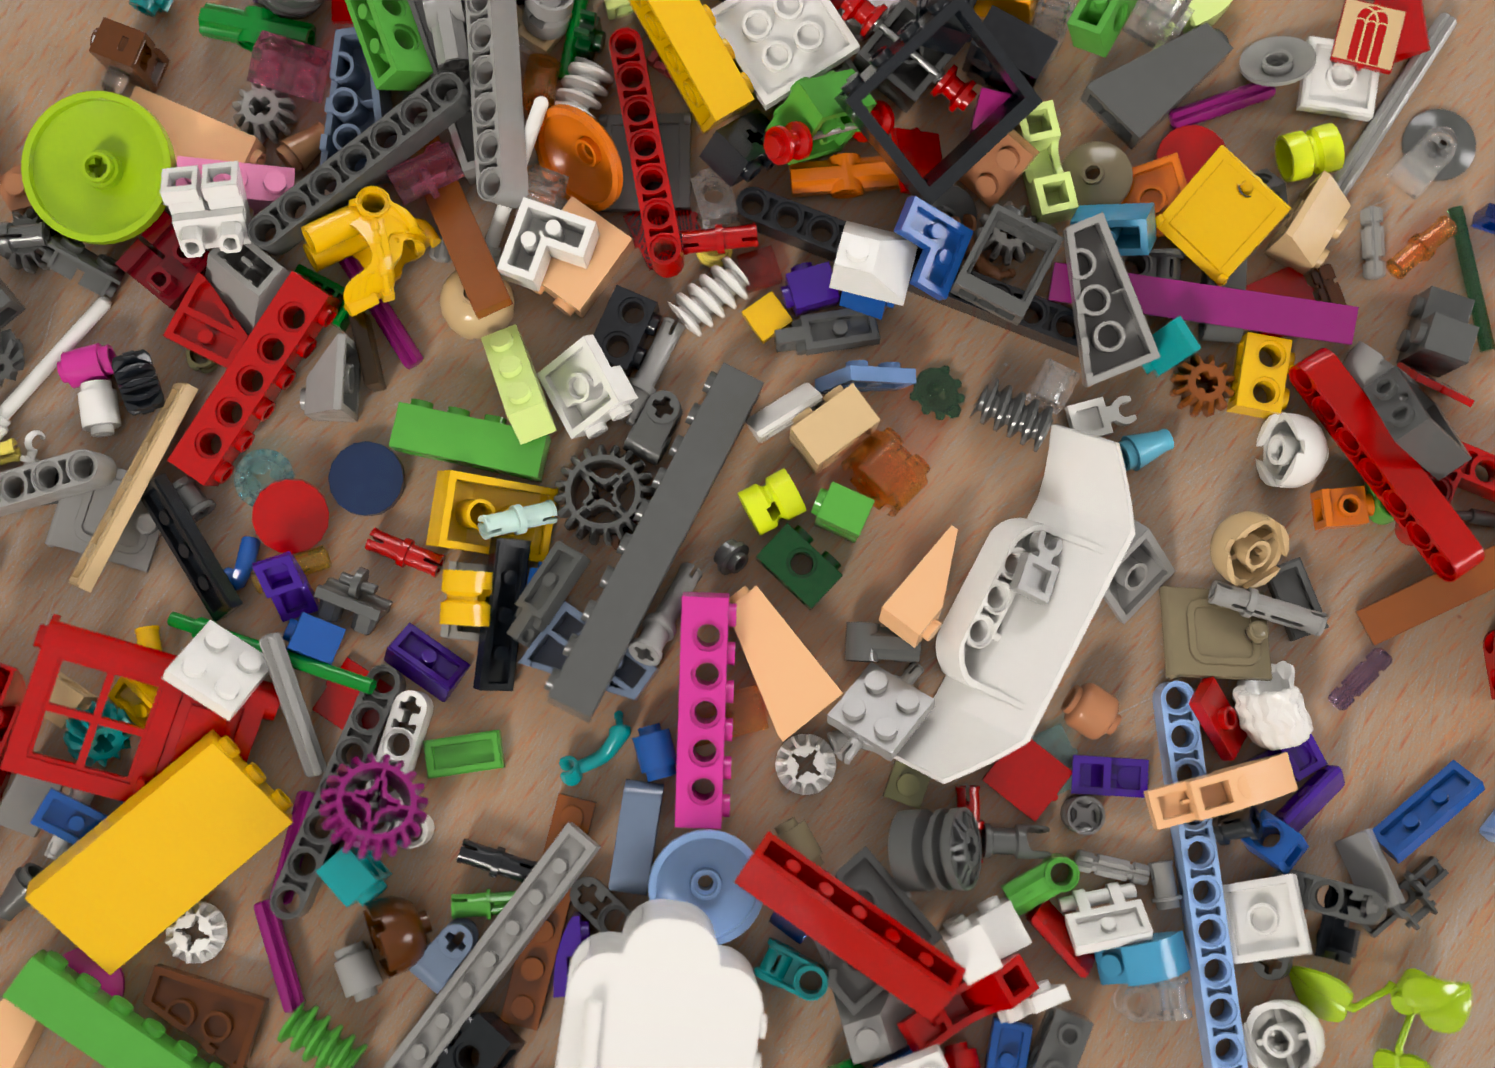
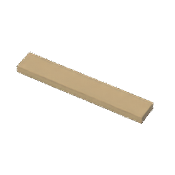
M188 383L173 384L165 399L164 406L160 408L69 579V584L91 593L198 391L194 386Z

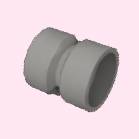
M525 0L523 23L526 29L533 36L542 40L560 38L567 32L570 26L575 0Z

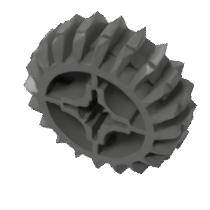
M600 444L597 448L598 455L593 456L590 449L585 448L583 449V454L586 457L585 460L580 462L575 455L570 458L575 466L573 470L562 467L560 471L568 479L567 481H556L555 486L565 493L555 495L554 501L556 504L564 505L557 511L559 518H568L564 524L568 531L577 528L575 536L579 540H583L590 532L589 542L591 545L596 546L600 536L603 535L606 546H612V534H617L621 541L625 535V530L630 528L632 533H634L637 527L634 523L636 522L634 520L635 514L643 499L652 497L656 489L651 486H645L653 480L651 472L641 473L646 467L643 460H638L632 464L634 460V453L628 450L620 458L621 449L619 446L614 445L610 455H607L605 446ZM602 468H614L623 472L620 475L615 473L609 478H600L593 471ZM584 479L589 485L590 491L586 499L582 501L584 505L577 510L576 494L579 485ZM633 480L635 496L630 509L626 511L620 499L627 490L626 485ZM595 483L601 489L610 492L612 495L611 499L616 507H613L609 501L606 502L605 499L600 498L598 495L599 491L594 485ZM601 512L612 513L618 518L609 523H595L587 520L591 515L595 517Z

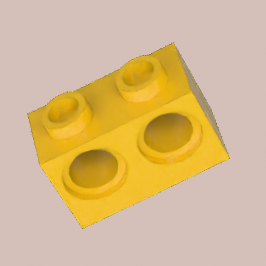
M1247 332L1242 336L1241 341L1237 343L1232 375L1235 376V381L1230 384V388L1235 391L1233 397L1228 398L1226 412L1267 419L1272 414L1279 415L1282 410L1286 409L1290 396V390L1285 388L1287 374H1289V369L1295 364V352H1291L1293 340ZM1259 351H1265L1271 355L1272 367L1261 363ZM1254 387H1260L1266 392V403H1260L1255 399L1253 395Z

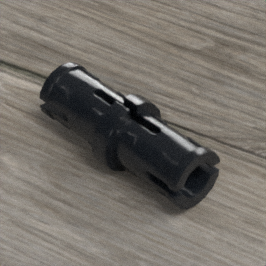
M466 838L463 841V846H461L457 858L458 863L488 871L491 877L496 878L497 875L522 883L538 863L506 853V848L499 846L498 849H494Z

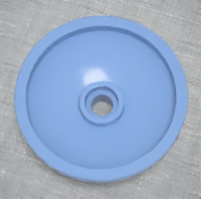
M703 829L683 834L671 841L654 861L648 881L649 901L669 899L691 903L699 907L709 917L718 945L732 941L753 924L763 904L734 883L752 856L753 851L737 837L719 830ZM705 875L712 878V883L707 887H703L698 883V880Z

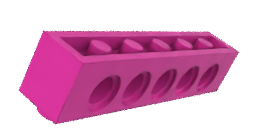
M683 592L675 803V827L721 829L722 817H730V794H723V779H731L732 756H724L725 741H732L733 718H725L726 703H733L734 680H727V665H735V642H728V626L736 627L737 603H729L730 593ZM704 624H712L717 627L720 636L714 642H704L698 636V629ZM702 663H711L718 669V675L713 680H703L698 676L696 669ZM703 701L711 702L716 706L717 713L711 718H702L695 710L697 704ZM700 740H709L715 745L716 750L709 756H702L696 752L694 745ZM699 778H707L713 782L714 789L709 793L702 794L695 790L693 783Z

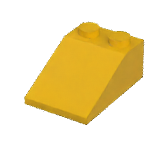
M453 470L437 471L426 545L489 555L491 537L484 540L480 535L478 523H484L478 521L480 515L507 511L510 506L516 504L524 507L542 503L546 500H552L556 506L554 496L558 494V489ZM553 524L529 528L526 533L520 535L512 532L495 537L531 541L529 561L543 562L549 553Z

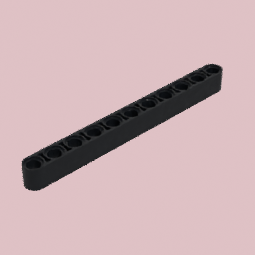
M759 187L745 188L739 193L736 200V215L741 225L756 223L757 233L835 263L846 221ZM748 202H757L763 209L758 214L751 215L746 213L743 207ZM790 215L796 219L797 224L792 228H783L778 224L777 220L781 216ZM823 228L828 230L832 237L828 241L820 242L814 239L812 232ZM918 249L916 251L910 280L912 278V275L922 253V251ZM962 266L959 267V270H958V272H957V275H956V277H955L954 282L956 281V279H957V277H958V275H959V273H960V271H961V269H962ZM973 270L970 273L1020 300L1025 292ZM908 285L907 291L1079 358L1073 309L1035 295L1028 309H1032L1037 313L1038 322L1032 324L1022 319L1019 325L1015 326L949 292L947 300H937L915 286ZM1058 322L1069 324L1072 327L1073 336L1063 337L1060 335L1056 324Z

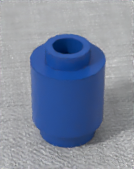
M660 723L639 728V737L632 738L641 773H646L647 781L650 782L675 775L677 756L669 728L661 730Z

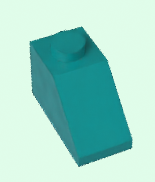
M1181 315L1152 334L1161 357L1143 364L1141 367L1147 375L1153 371L1156 378H1158L1201 349V346Z

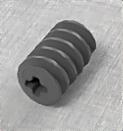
M994 378L985 386L969 418L979 410L981 411L980 424L984 425L990 418H994V431L997 432L1001 427L1007 425V438L1010 439L1019 431L1021 432L1020 444L1024 446L1032 438L1035 440L1033 451L1037 452L1054 421L1052 419L1053 407L1047 406L1044 410L1038 412L1040 400L1034 399L1026 406L1025 392H1020L1015 398H1012L1013 386L1007 385L999 392V379Z

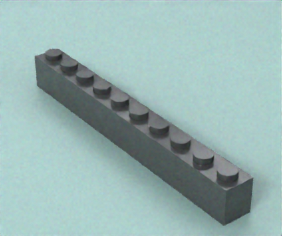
M723 363L718 374L711 371L702 389L703 392L707 393L701 405L695 402L686 418L685 423L690 425L684 437L678 434L670 448L668 455L672 456L673 459L668 469L661 466L652 482L651 487L655 488L656 491L651 501L643 499L635 514L634 520L639 523L633 535L628 532L625 533L616 553L621 555L616 567L614 568L609 565L598 586L604 589L598 601L590 599L580 620L586 622L579 636L572 633L562 654L568 658L561 670L553 669L544 686V689L550 691L547 695L548 703L590 723L759 398L764 382L726 363Z

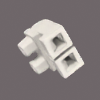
M238 161L203 164L202 177L198 165L162 169L160 194L164 204L169 207L172 215V224L181 251L184 252L187 258L201 257L205 249L220 247V250L225 253H236L241 251L243 244H251L247 234V227L251 221L250 209ZM218 174L231 175V180L214 182L213 178ZM180 178L191 179V185L175 186L174 182Z

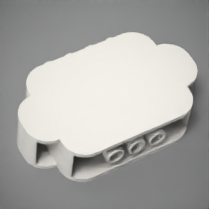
M669 899L650 900L639 905L631 912L625 921L622 933L612 931L600 932L588 937L576 948L569 966L555 1068H579L585 1006L588 999L602 1001L596 1068H761V1053H757L758 1038H765L767 1014H763L762 997L753 968L747 958L739 951L728 946L718 945L713 925L709 917L699 907L684 901Z

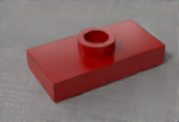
M1214 677L1202 678L1188 704L1222 761H1234L1247 737V733L1241 729L1236 711L1231 707Z

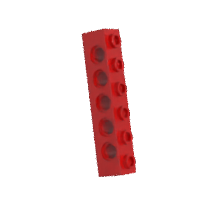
M292 270L167 461L203 486L218 487L219 484L225 483L234 471L235 466L232 464L240 452L244 453L252 445L255 439V434L253 433L260 422L266 421L276 407L274 401L281 390H286L293 383L296 377L294 370L302 358L306 359L314 351L317 345V340L315 339L322 328L328 327L338 313L336 307L341 300L306 276ZM303 310L305 321L301 327L295 328L293 317L296 312ZM281 341L284 345V353L281 358L275 360L272 350L274 345ZM260 372L263 376V385L255 392L252 387V379ZM239 404L242 408V417L235 423L231 412L233 407ZM218 435L222 446L220 451L215 454L211 449V441Z

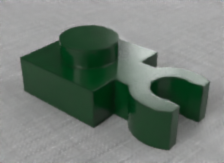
M581 8L579 27L575 26L574 37H577L574 47L577 57L586 58L593 62L595 53L601 54L603 50L606 32L602 30L601 20L596 12Z

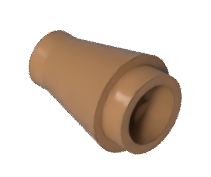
M318 121L313 126L281 140V145L275 149V152L282 163L288 168H295V173L300 169L305 171L321 151L319 146L321 134H324L325 130L324 125Z

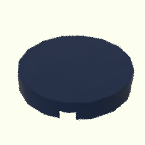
M370 441L353 443L343 449L332 462L328 476L330 492L336 502L352 514L360 516L381 515L393 508L401 498L404 490L405 472L397 455L384 445Z

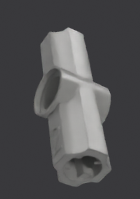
M422 0L426 22L433 36L439 69L450 72L464 70L469 65L464 1Z

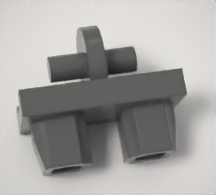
M360 567L355 575L342 572L339 580L329 577L323 586L320 584L317 586L314 597L320 599L319 617L337 622L341 619L344 609L355 613L351 628L364 635H369L375 630L380 619L390 612L393 601L375 595L378 585L368 581L369 570Z

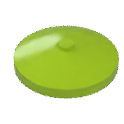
M107 91L76 93L61 99L49 107L31 128L24 144L21 159L24 190L38 216L60 234L80 242L95 245L123 242L134 238L148 229L160 217L167 206L164 204L160 194L162 169L176 168L175 153L171 140L159 120L146 108L130 98Z

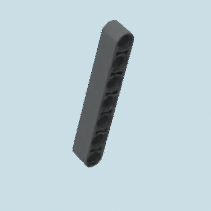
M441 72L435 75L255 215L247 227L250 241L274 256L283 255L304 240L301 231L302 226L349 205V200L356 198L361 189L375 185L464 116L471 108V93L469 89L454 73ZM458 89L457 95L453 99L444 101L445 94L449 90ZM427 112L428 115L424 122L414 124L418 114ZM392 135H397L395 144L389 148H384L386 140ZM363 158H367L365 167L360 171H355L356 163ZM336 181L335 190L331 194L325 195V189L328 184ZM306 204L305 213L301 217L295 218L296 210ZM276 227L274 238L266 242L267 232Z
M379 665L371 669L366 677L376 680L374 692L370 695L360 691L272 891L269 901L270 909L280 919L288 920L303 917L313 906L323 882L316 871L335 855L340 841L337 843L330 841L331 835L336 829H332L331 833L323 839L316 834L315 826L317 821L322 817H327L319 814L320 805L326 803L320 798L323 789L329 788L326 784L330 775L338 776L337 768L340 764L343 763L351 768L346 758L349 748L354 745L362 747L364 756L361 761L364 764L369 753H373L376 757L392 704L396 696L404 692L406 688L403 675L391 666ZM387 674L393 675L395 679L393 689L388 693H380L377 689L380 677ZM375 709L379 713V722L374 728L367 730L362 725V717L368 710ZM366 780L352 785L348 788V792L354 793L355 789L363 790ZM343 807L347 818L350 820L352 813H348V808ZM307 853L313 855L316 860L315 870L310 875L303 874L299 867L300 859ZM290 890L295 891L300 898L299 907L294 912L286 910L283 903L284 896Z

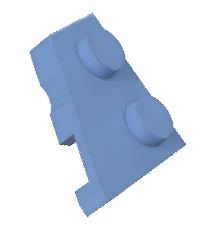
M852 360L845 363L846 367L815 379V389L821 394H827L839 385L847 388L853 383L859 392L895 391L917 383L916 369L901 368L900 362H883L878 364L877 367L868 366V361Z

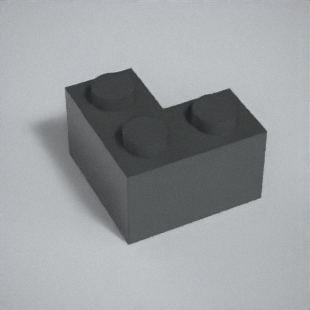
M1434 286L1429 287L1418 295L1416 294L1412 298L1407 310V315L1411 317L1408 328L1402 331L1397 341L1396 350L1400 351L1396 363L1398 364L1400 361L1418 371L1438 378L1467 364L1480 328L1468 323L1475 300Z

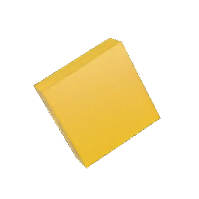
M773 291L742 311V316L762 344L774 337V330L785 329L793 321Z

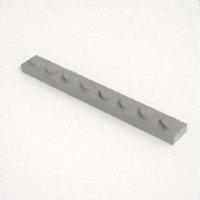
M574 823L566 824L383 1068H435L437 1066L436 1060L442 1051L448 1046L453 1045L460 1036L462 1024L471 1015L478 1012L600 850L601 846Z

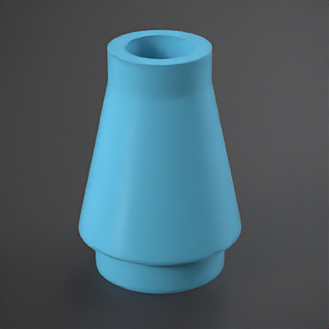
M1166 428L1159 431L1123 436L1121 441L1118 442L1120 443L1126 471L1131 469L1138 471L1166 451L1174 448L1173 437Z

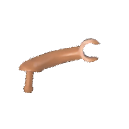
M964 214L963 225L975 231L977 226L976 218L971 214ZM952 216V217H951V218L955 219L956 221H958L959 223H961V220H960L959 217H957V216ZM973 235L965 252L966 258H968L975 244ZM982 253L973 267L976 272L1001 281L1003 278H1013L1016 275V271L1012 268L1000 272L998 267L991 264Z

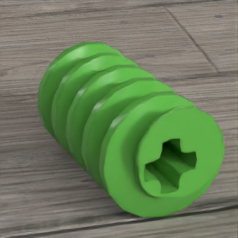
M305 1000L281 1028L277 1037L278 1042L283 1043L293 1037L289 1048L290 1051L294 1053L305 1047L302 1061L306 1063L317 1056L314 1068H326L328 1066L330 1068H353L366 1051L368 1045L364 1043L354 1050L352 1046L356 1035L351 1034L342 1040L340 1036L344 1026L340 1024L329 1030L328 1026L332 1016L328 1014L318 1021L315 1018L319 1006L315 1005L305 1011L303 1009L306 1003Z

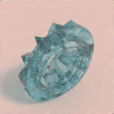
M271 449L252 451L244 456L236 467L234 473L236 492L245 503L252 507L262 490L260 489L261 482L251 476L252 473L266 474L269 469L271 470L270 476L275 481L292 479L296 476L290 461L277 451Z

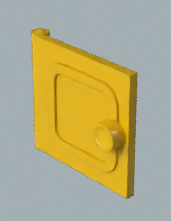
M1221 145L1162 214L1155 217L1157 229L1169 238L1217 286H1223L1235 270L1292 208L1224 145ZM1238 185L1240 186L1241 191L1243 192V194H1245V195H1247V196H1251V197H1245V196H1243V195L1239 192Z

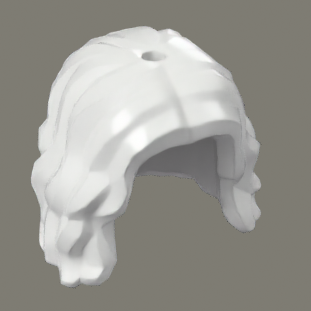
M1284 660L1277 664L1271 663V681L1238 680V686L1232 692V699L1236 703L1234 710L1238 715L1241 729L1247 733L1252 742L1257 746L1272 751L1299 746L1309 739L1311 732L1314 730L1310 715L1305 708L1303 695L1300 689L1294 686L1295 668Z

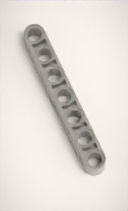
M465 0L477 192L484 201L509 208H518L523 197L527 198L528 175L516 0Z

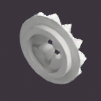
M795 735L786 740L780 747L775 761L776 773L781 783L794 793L800 795L819 793L831 783L836 771L834 751L824 739L816 735ZM816 750L813 765L817 767L816 770L820 774L817 775L814 772L806 771L796 779L795 776L798 773L799 764L791 755L794 753L805 758Z
M198 901L166 928L164 943L171 949L172 956L178 957L185 961L186 964L204 963L214 958L224 947L228 932L226 920L217 907L208 902ZM198 921L199 930L210 937L196 939L192 945L191 935L186 934V931H182V929L193 927L195 922Z

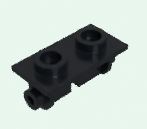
M1330 885L1324 897L1325 908L1334 907L1339 900L1337 890ZM1347 889V904L1342 912L1348 914V906L1363 910L1365 914L1369 896H1367L1366 901L1350 899L1353 890ZM1323 914L1321 926L1316 936L1315 956L1333 959L1334 961L1350 965L1351 959L1356 958L1361 931L1348 928L1350 923L1348 920Z

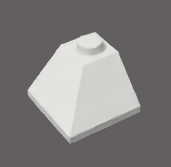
M846 221L829 288L903 306L918 246L895 232Z

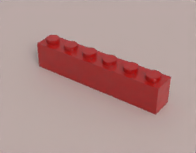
M769 831L734 881L736 885L931 1022L954 997L967 970Z

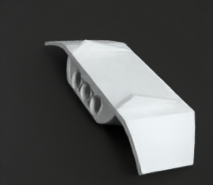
M1059 424L1051 425L1046 468L1038 498L1027 519L1013 518L1003 521L994 527L987 537L937 634L936 657L945 677L933 698L935 699L934 709L894 759L945 784L1006 756L1030 741L1136 534L1131 495L1120 443ZM1042 530L1047 532L1044 539L1046 548H1048V543L1052 539H1061L1063 542L1061 552L1053 557L1051 564L1060 569L1049 603L1038 604L1009 589L1020 554L1031 553L1029 546L1030 537L1034 532Z

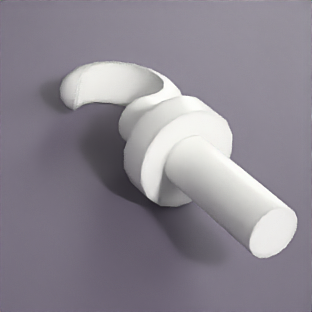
M33 430L26 435L24 445L28 450L27 455H21L20 461L24 462V465L40 461V459L36 458L38 449L33 448L32 440L37 435L42 440H45L43 432Z

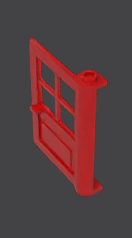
M53 614L49 625L40 624L33 646L40 648L0 769L126 802L212 729L221 738L224 735L228 736L238 746L240 750L238 755L247 763L262 719L273 722L280 702L273 682L263 680L232 719L228 721L162 679L165 670L178 657L177 655L60 622L61 615ZM63 660L107 672L94 713L49 702ZM115 675L158 687L145 728L101 716ZM46 711L90 723L77 763L32 752ZM98 725L141 736L128 777L85 766Z

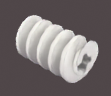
M576 57V62H572L568 66V73L570 75H565L561 80L564 88H559L556 91L555 98L557 101H553L549 108L558 104L570 105L595 118L588 111L589 108L600 110L602 105L594 97L595 95L606 97L608 91L601 86V83L612 84L614 78L597 63L586 58Z
M728 256L722 259L724 269L718 265L711 267L713 279L706 274L699 276L701 288L694 283H690L687 286L690 298L679 292L676 294L678 307L668 302L670 308L682 324L699 337L702 335L699 323L703 322L707 326L713 327L712 313H715L722 319L725 317L723 304L736 309L737 305L734 299L736 294L745 300L749 298L745 287L750 286V283L741 269Z

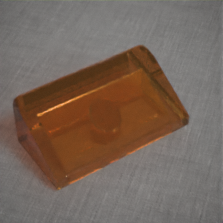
M757 685L734 690L733 703H726L725 718H733L732 738L769 728ZM708 701L700 702L695 707L697 714L702 718H711L717 713L716 706ZM700 740L695 744V747L710 744L712 742L709 740Z

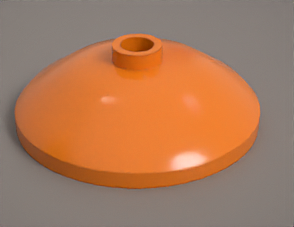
M558 104L548 108L534 145L538 162L545 176L567 201L573 196L594 212L605 210L617 201L623 187V168L616 145L605 128L588 113L565 104Z

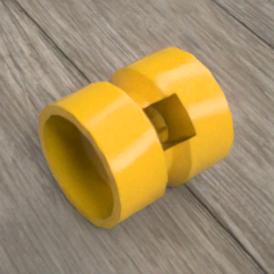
M443 569L441 591L447 595V599L440 602L439 624L489 627L491 605L485 601V597L492 594L493 572Z

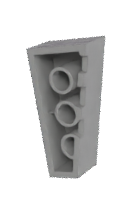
M1102 212L1066 227L1062 233L1083 387H1089L1158 359L1161 356L1104 213Z

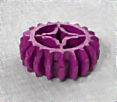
M369 753L365 764L358 756L351 759V768L343 763L340 764L337 768L338 776L330 775L326 784L329 788L323 789L320 798L326 803L320 805L319 814L328 817L323 821V830L336 829L331 835L330 841L337 843L344 839L346 841L342 849L344 853L350 852L352 846L359 848L357 853L359 860L364 859L367 850H372V857L375 861L380 860L383 848L390 857L396 856L398 845L404 849L409 848L412 843L410 837H418L422 831L418 824L425 823L427 819V814L422 809L427 807L428 798L418 796L425 789L424 783L412 784L417 775L416 770L409 771L406 774L403 773L402 770L405 765L403 760L398 761L395 767L389 765L391 760L389 754L383 756L381 763L376 762V757L373 753ZM374 780L373 786L368 790L355 789L354 793L346 791L358 782ZM387 784L398 792L404 805L401 804V800L390 796L387 791ZM377 792L376 802L378 803L377 809L379 810L371 821L372 811L370 810L371 804L369 802L373 800ZM343 807L348 808V813H352L360 819L361 830L349 821ZM394 820L402 821L398 827L391 831L374 833L378 823H392Z

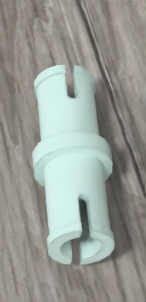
M552 500L524 507L516 504L510 506L507 511L480 515L478 521L484 523H478V529L484 540L512 532L520 535L526 533L529 528L556 523L558 519L551 516H558V512Z

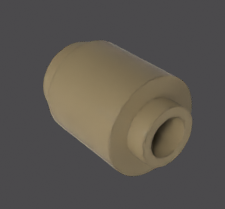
M792 817L774 828L777 832L775 836L818 866L824 863L820 857V854L823 852L805 820L797 823L795 817Z

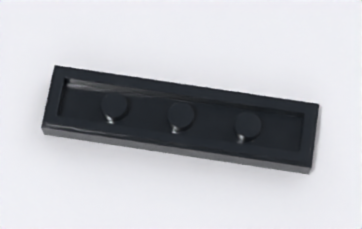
M164 473L154 477L146 487L141 501L211 618L217 622L231 614L243 602L167 475Z
M491 537L487 572H493L492 594L485 597V601L491 605L490 626H480L473 688L479 691H513L519 642L510 637L507 631L517 618L515 615L518 606L515 603L526 587L531 545L529 540Z

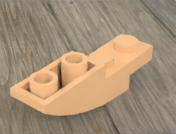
M1283 752L1143 792L1153 828L1160 830L1247 808L1298 790L1288 752Z

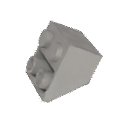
M251 242V244H243L241 251L236 253H225L220 250V247L213 248L208 254L205 277L247 334L250 335L287 279L290 271L266 251Z

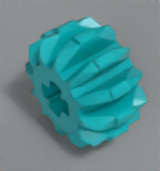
M108 700L106 701L101 716L131 724L128 720V715L120 707L116 708L113 703H110ZM91 701L89 709L85 710V712L94 713L97 703ZM75 718L66 719L68 730L63 733V741L69 748L68 752L71 757L78 760L90 723ZM98 725L85 765L91 767L98 761L99 764L105 767L108 759L111 757L120 760L119 751L131 748L129 737L133 734Z

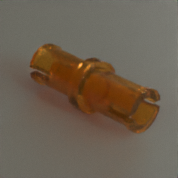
M1441 215L1421 234L1415 233L1408 239V245L1386 261V268L1390 274L1397 279H1403L1419 263L1429 261L1435 256L1437 248L1450 237L1457 234L1455 222L1448 216Z

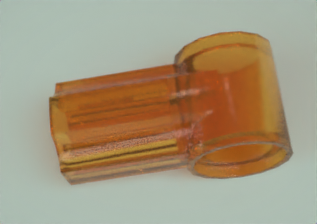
M533 53L528 57L522 83L523 106L526 108L528 115L535 98L538 96L547 98L549 102L548 108L555 105L556 87L561 63L553 56Z

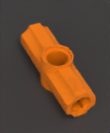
M841 153L833 155L824 161H808L789 165L792 198L831 194L833 198L849 199L861 196L867 191L900 189L898 177L881 156L861 157L857 153Z

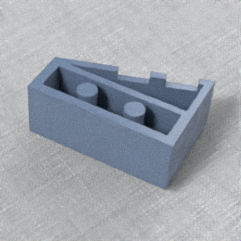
M564 601L550 624L547 625L543 632L539 633L518 663L551 673L554 668L561 670L568 658L562 653L572 633L579 636L586 622L580 620L583 613ZM628 649L606 691L638 700L659 672V669L655 666H648L638 662L631 656Z

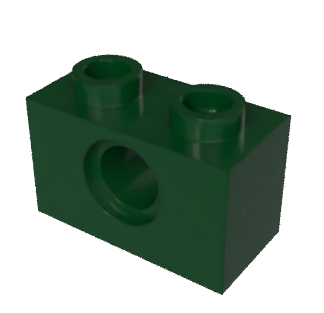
M787 523L756 555V560L811 611L842 578L843 575L838 571L841 564L827 551L820 554L810 544L814 539L801 526L797 525L793 529ZM797 555L807 556L812 562L811 571L804 575L795 573L790 564L793 557Z

